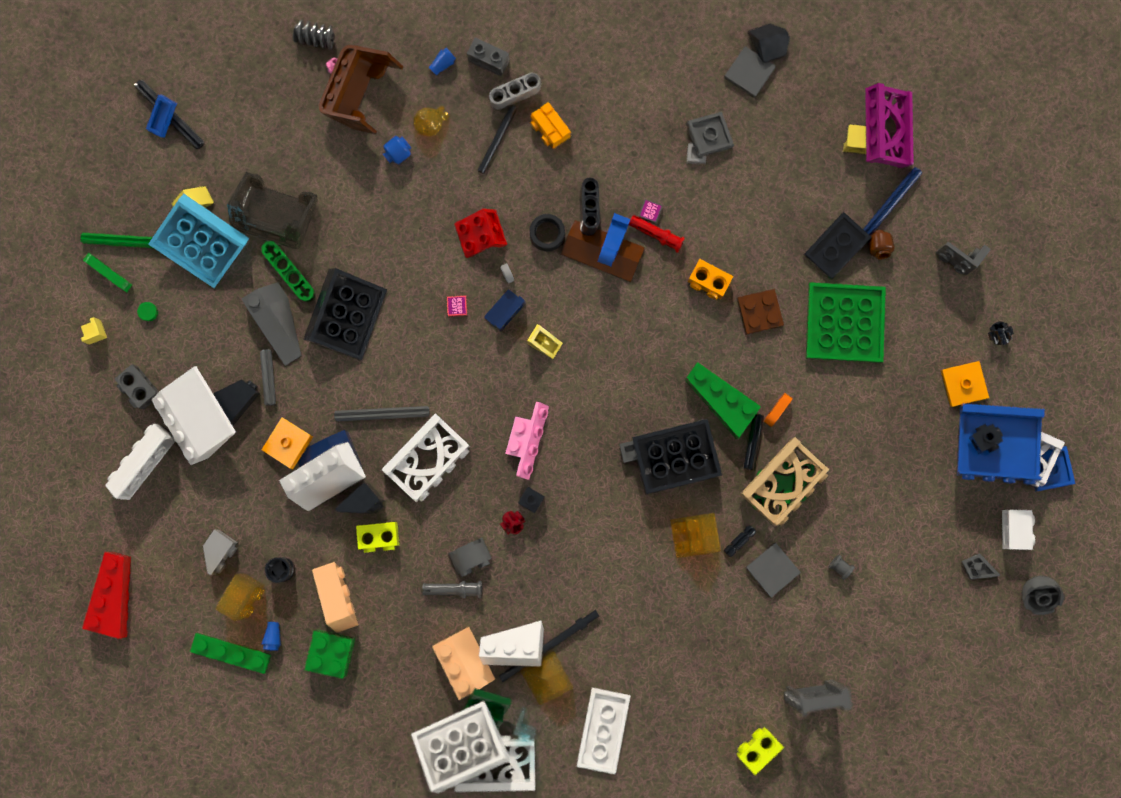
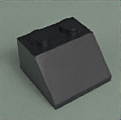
M364 482L335 510L343 513L376 514L384 507L382 503L385 500L371 484Z

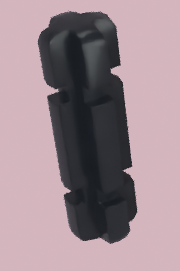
M751 525L747 526L744 532H741L731 542V545L724 549L725 554L728 557H732L736 550H739L749 541V537L752 538L756 534V530Z

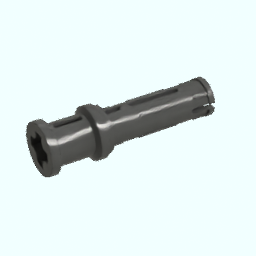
M462 581L460 584L423 583V596L459 595L461 598L466 596L482 598V581H478V583Z

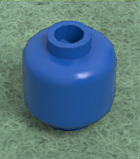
M394 136L384 144L385 153L383 155L389 163L393 161L396 164H401L411 155L410 149L412 148L403 136L401 138Z

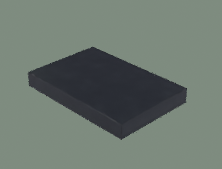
M843 212L804 255L832 280L870 240L871 236Z

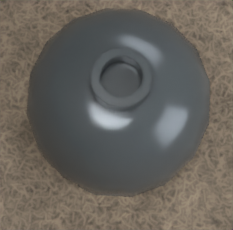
M1048 576L1032 577L1024 584L1021 592L1025 608L1031 610L1035 615H1046L1054 612V608L1058 605L1061 607L1065 599L1060 585Z

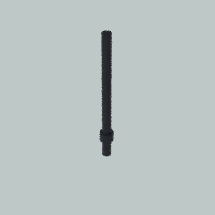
M594 610L584 618L580 617L575 621L574 625L544 644L542 655L577 631L587 628L590 622L599 617L597 611ZM512 666L499 675V678L504 682L526 666Z

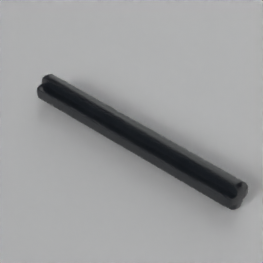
M138 80L134 85L135 88L154 106L158 95L143 80ZM174 112L170 123L195 149H201L204 141Z

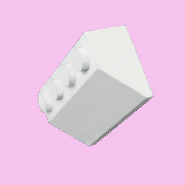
M155 423L150 425L145 430V435L141 441L138 440L133 445V451L130 455L125 456L121 460L119 469L108 477V483L105 486L116 499L130 500L174 444L173 435L162 426Z
M344 443L332 447L279 481L290 500L305 510L310 511L366 476L349 443Z

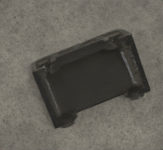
M246 172L227 203L229 223L240 232L267 241H273L276 244L291 249H299L318 202V196L312 192L304 191L300 193L299 198L274 191L265 188L264 181L259 175Z

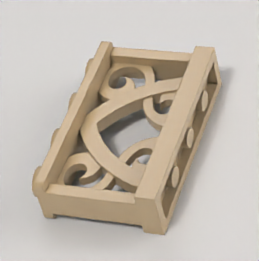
M794 437L740 495L773 526H782L789 519L787 515L791 510L795 512L802 505L800 501L803 497H809L815 489L813 487L817 482L822 483L827 478L826 472L829 468ZM796 448L807 460L799 462L793 450ZM784 462H787L789 464L788 467L791 465H793V467L791 469L785 470L783 469L782 464ZM804 464L814 465L816 468L815 475L808 477L807 471L810 469L802 470L801 466ZM774 471L781 474L795 472L794 492L775 493L777 481L772 473ZM766 481L772 482V489L770 492H768L770 487L765 486ZM803 481H804V482H809V483L803 488ZM755 493L766 498L764 506L758 503L751 495ZM793 499L787 506L785 500ZM770 500H774V510L776 505H781L782 510L779 514L774 515L769 512L768 504Z

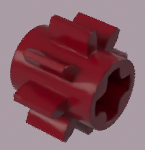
M508 511L503 515V522L500 525L507 535L510 533L518 534L523 530L524 525L522 523L526 522V520L519 511L515 513Z

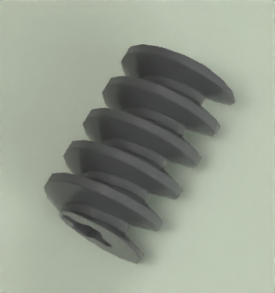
M300 20L299 24L295 26L293 31L294 43L299 41L300 44L306 43L308 46L313 44L315 47L321 45L323 49L328 47L329 50H332L335 36L332 26H329L328 30H326L325 24H322L321 28L318 29V23L315 22L314 26L311 27V22L307 21L306 26H304L303 20Z

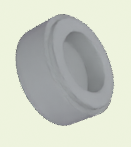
M508 264L502 265L500 268L506 282L515 281Z

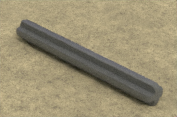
M428 406L340 410L335 411L334 418L335 421L428 417L430 409Z

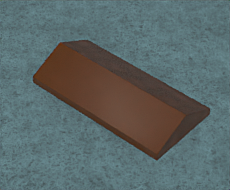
M575 220L561 255L631 282L645 247L623 239L612 266L599 263L597 261L607 232L597 229L595 234L587 236L581 232L580 222Z

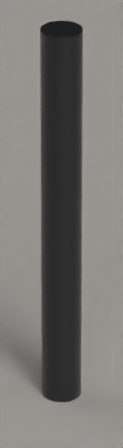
M510 105L477 171L485 173L517 110L516 106Z

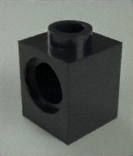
M527 487L518 504L536 513L545 496Z

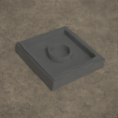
M745 46L724 78L755 98L776 66L771 62L763 64L759 55Z
M722 112L686 122L698 158L734 147Z
M776 542L746 566V569L771 598L801 573Z

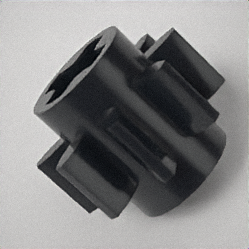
M996 322L989 328L988 336L990 341H994V344L1005 345L1012 340L1011 335L1014 332L1012 326H1008L1007 323Z

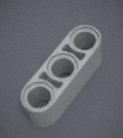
M529 73L492 89L489 94L491 106L494 109L500 110L536 95L541 89L540 77L536 73ZM533 81L536 82L537 85L535 87L528 86V83ZM518 89L520 90V92L518 94H512L511 90ZM496 96L503 98L500 102L493 100Z

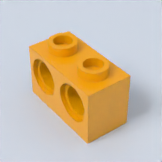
M699 259L688 282L693 289L698 291L702 289L707 292V296L717 300V298L721 299L733 276ZM701 272L705 274L706 279L701 281L697 279L696 274ZM719 281L723 288H714L713 282Z

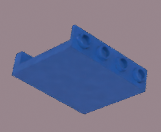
M962 404L960 406L957 476H962L964 480H974V477H981L982 481L994 482L995 479H1003L1004 483H1015V480H1021L1023 484L1035 485L1036 482L1042 480V477H1040L1041 425L1045 409ZM983 424L987 426L993 424L995 427H998L1003 434V442L998 444L1000 448L991 453L987 450L978 454L969 437L976 433L975 429Z

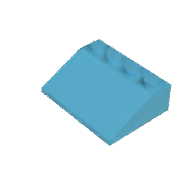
M183 194L148 245L215 288L249 238Z

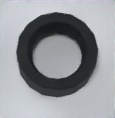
M542 214L531 223L529 229L530 240L537 249L548 252L554 251L562 245L565 238V226L557 216ZM550 222L557 227L559 234L554 242L546 244L538 240L536 231L540 224Z

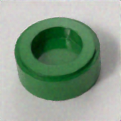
M143 302L139 305L137 314L142 320L149 322L156 319L158 309L151 302Z

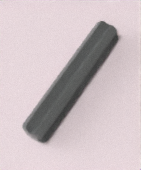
M264 349L260 351L264 404L272 406L276 404L272 351Z

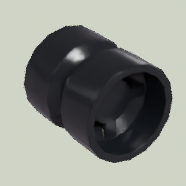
M287 557L270 559L265 566L266 577L274 583L286 582L295 573V565Z

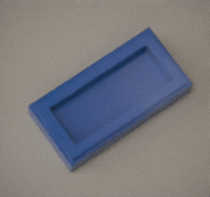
M158 95L146 129L160 138H165L177 103L163 95Z

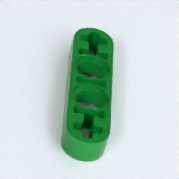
M265 242L261 249L266 259L299 299L303 302L312 301L315 297L313 287L275 242ZM269 246L275 247L273 250L278 257L275 258L271 253L267 254V248ZM286 260L288 262L287 267L282 270L279 269L278 262ZM293 274L299 275V281L296 284L290 283L289 280ZM302 285L307 291L310 289V290H311V291H309V295H310V296H309V297H306V296H303V297H302V295H303L304 293H303L302 290H301L300 288H298V287H300V286Z

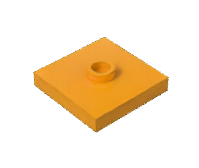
M980 361L941 370L950 407L989 398Z
M282 417L261 450L293 470L313 436Z

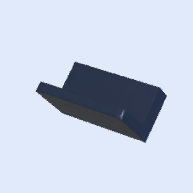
M507 290L484 317L501 332L523 308L526 302L522 297L516 296L511 290Z

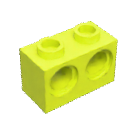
M397 522L356 526L358 549H364V553L375 552V548L383 547V551L395 550V546L399 545ZM386 531H390L393 535L390 542H386L383 539ZM367 533L373 536V541L370 544H366L364 541V536Z
M765 727L757 729L752 734L753 739L748 743H742L737 749L739 752L736 755L754 775L784 748ZM764 738L770 739V744L767 747L761 746V741ZM752 751L755 752V759L748 761L746 758L747 754Z

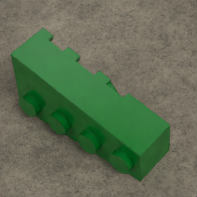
M698 362L685 379L686 383L703 400L736 440L740 438L761 408L760 405Z

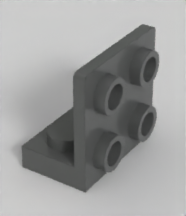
M947 242L936 251V254L939 255L938 258L944 263L949 262L953 265L956 272L967 275L980 265L991 249L983 245L979 249L976 247L973 252L966 255Z

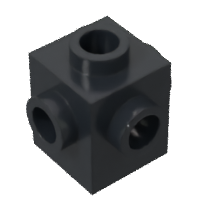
M986 424L979 426L975 429L976 433L969 437L978 454L987 450L991 453L999 449L998 444L1003 442L1001 430L993 424L990 426Z

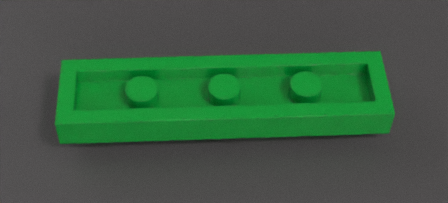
M195 633L190 649L191 653L263 674L266 673L271 658L269 653L201 633Z

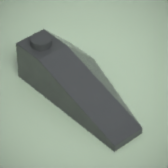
M279 282L258 288L242 298L248 311L285 366L302 356L289 298Z

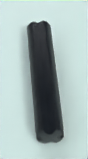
M756 414L752 420L744 462V469L754 470L764 421V416L761 414Z

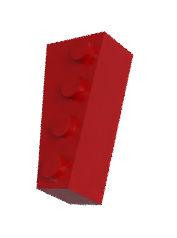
M116 552L104 553L82 629L118 639L127 637L131 556Z

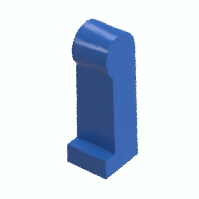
M614 213L597 262L612 266L630 222L629 218Z

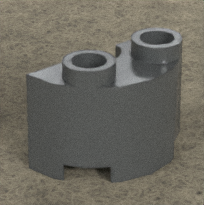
M483 538L448 553L457 575L461 574L462 577L471 573V568L477 565L480 569L490 564L489 560L492 559Z

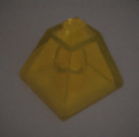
M554 651L542 658L541 666H527L520 670L539 705L555 699L573 688L571 680Z

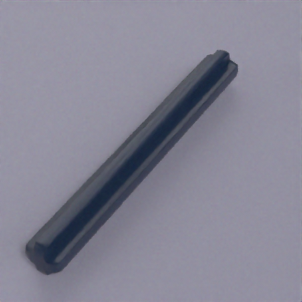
M914 167L864 227L863 230L870 236L921 176L922 171Z

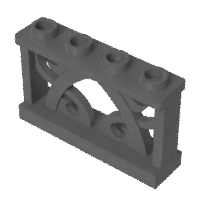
M832 679L825 680V685L798 689L786 686L787 691L784 692L785 703H788L791 708L802 716H807L808 711L840 707L843 710L852 709L849 688Z

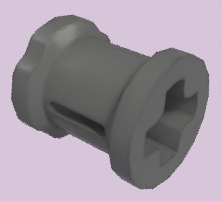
M840 554L828 566L829 569H834L839 573L843 580L848 578L855 568L853 565L846 563Z

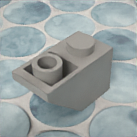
M214 529L203 545L207 573L210 575L220 574L226 566L225 560L228 557H232L237 550L235 546L238 542L220 530Z

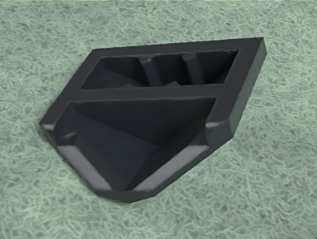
M767 24L747 32L763 64L786 56L790 40L786 29L773 24Z

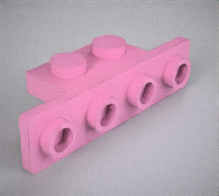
M536 402L531 420L515 417L505 453L521 458L516 476L527 480L530 479V475L533 472L535 456L538 453V445L543 435L545 420L548 416L549 406L540 402Z

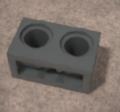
M474 38L467 52L468 62L501 77L510 61L508 52L478 38Z
M131 364L114 378L118 383L116 385L123 394L126 393L130 397L128 401L134 408L138 407L144 410L153 403L152 399L159 393L142 370L134 364ZM133 376L134 382L129 386L128 379ZM145 391L146 397L140 400V393Z

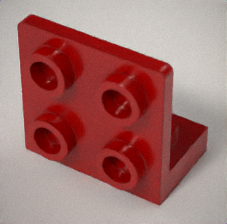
M483 208L455 223L466 258H470L490 247L508 245L495 209Z

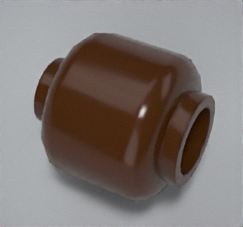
M877 230L873 232L868 241L870 254L876 257V259L889 258L894 252L893 237L889 232Z

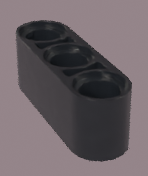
M591 177L584 179L580 189V229L587 236L596 233L600 222L599 184L596 179ZM589 187V188H591L593 191H588V190H586V188ZM586 205L593 206V209L587 208ZM586 222H591L594 226H588Z

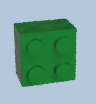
M315 630L304 670L341 679L345 678L355 638L323 630Z

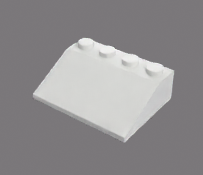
M196 366L163 388L152 399L155 408L160 413L165 425L169 428L174 440L178 443L190 465L209 458L236 433Z
M484 701L412 733L430 790L435 793H440L510 761L504 742Z

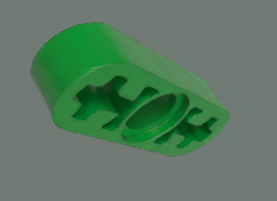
M88 253L83 259L84 262L123 291L128 292L133 286L92 254Z

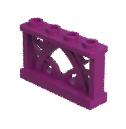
M882 83L865 88L866 162H876L896 166L897 168L913 165L912 92L887 87ZM896 98V103L892 105L893 99ZM889 115L897 127V131L892 139L885 129V120L888 119Z

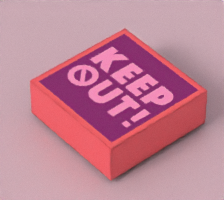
M466 296L447 297L448 317L467 316Z

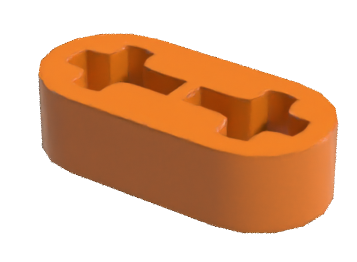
M784 393L763 422L772 427L793 398Z

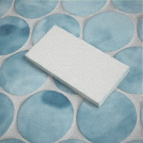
M592 687L577 767L616 774L630 695Z

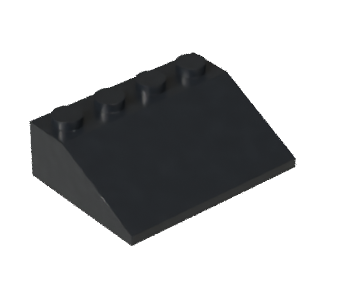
M337 268L329 269L303 340L362 360L387 289Z
M708 419L632 437L645 495L722 476Z

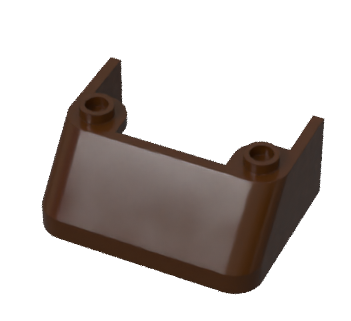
M355 45L345 46L340 52L319 103V111L351 129L376 135L377 131L365 122V115L357 111L370 78H381L385 74L387 67L402 70L404 66L389 52Z

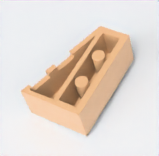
M332 562L313 569L326 624L336 633L357 626L355 610L349 598L350 592L343 580L345 578L343 568Z

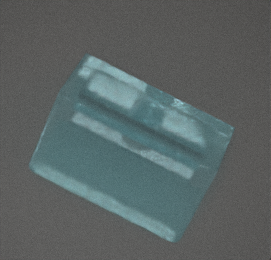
M522 706L514 735L533 741L536 727L522 723L526 707Z

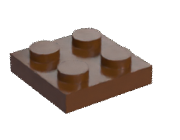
M775 289L737 298L746 335L784 326Z

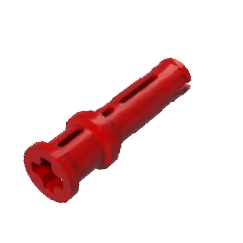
M635 215L632 216L628 225L659 240L661 245H667L675 249L677 253L685 240V237L680 238L672 234L671 230L660 229Z

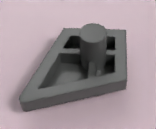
M980 553L961 561L969 579L1000 576Z

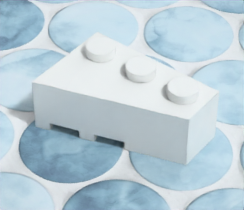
M538 621L482 637L479 652L482 664L541 666L544 636L542 622Z

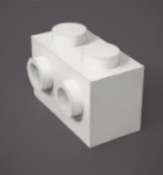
M1002 510L1003 549L1033 550L1035 544V536L1033 534L1035 517L1032 515V510Z

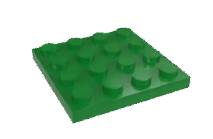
M810 282L808 284L805 359L883 363L886 287Z

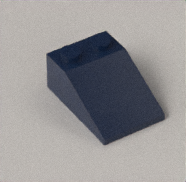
M346 430L307 447L298 461L299 466L302 467L332 447L349 443L360 466L363 467L351 437Z

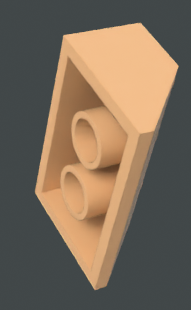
M470 627L432 646L459 700L470 695L474 688L480 689L495 680L489 665H483L479 658L480 647Z

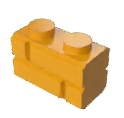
M546 103L531 114L530 124L536 132L540 131L542 134L541 139L546 146L550 145L554 149L571 137V131L550 103Z

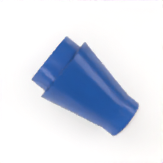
M447 48L441 49L429 68L437 75L453 65L456 58Z
M268 622L261 644L263 645V650L279 651V646H281L280 623Z

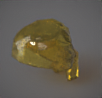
M440 106L438 109L423 108L419 110L413 119V126L416 132L422 136L437 134L442 127L443 121L450 117L443 112L445 108Z

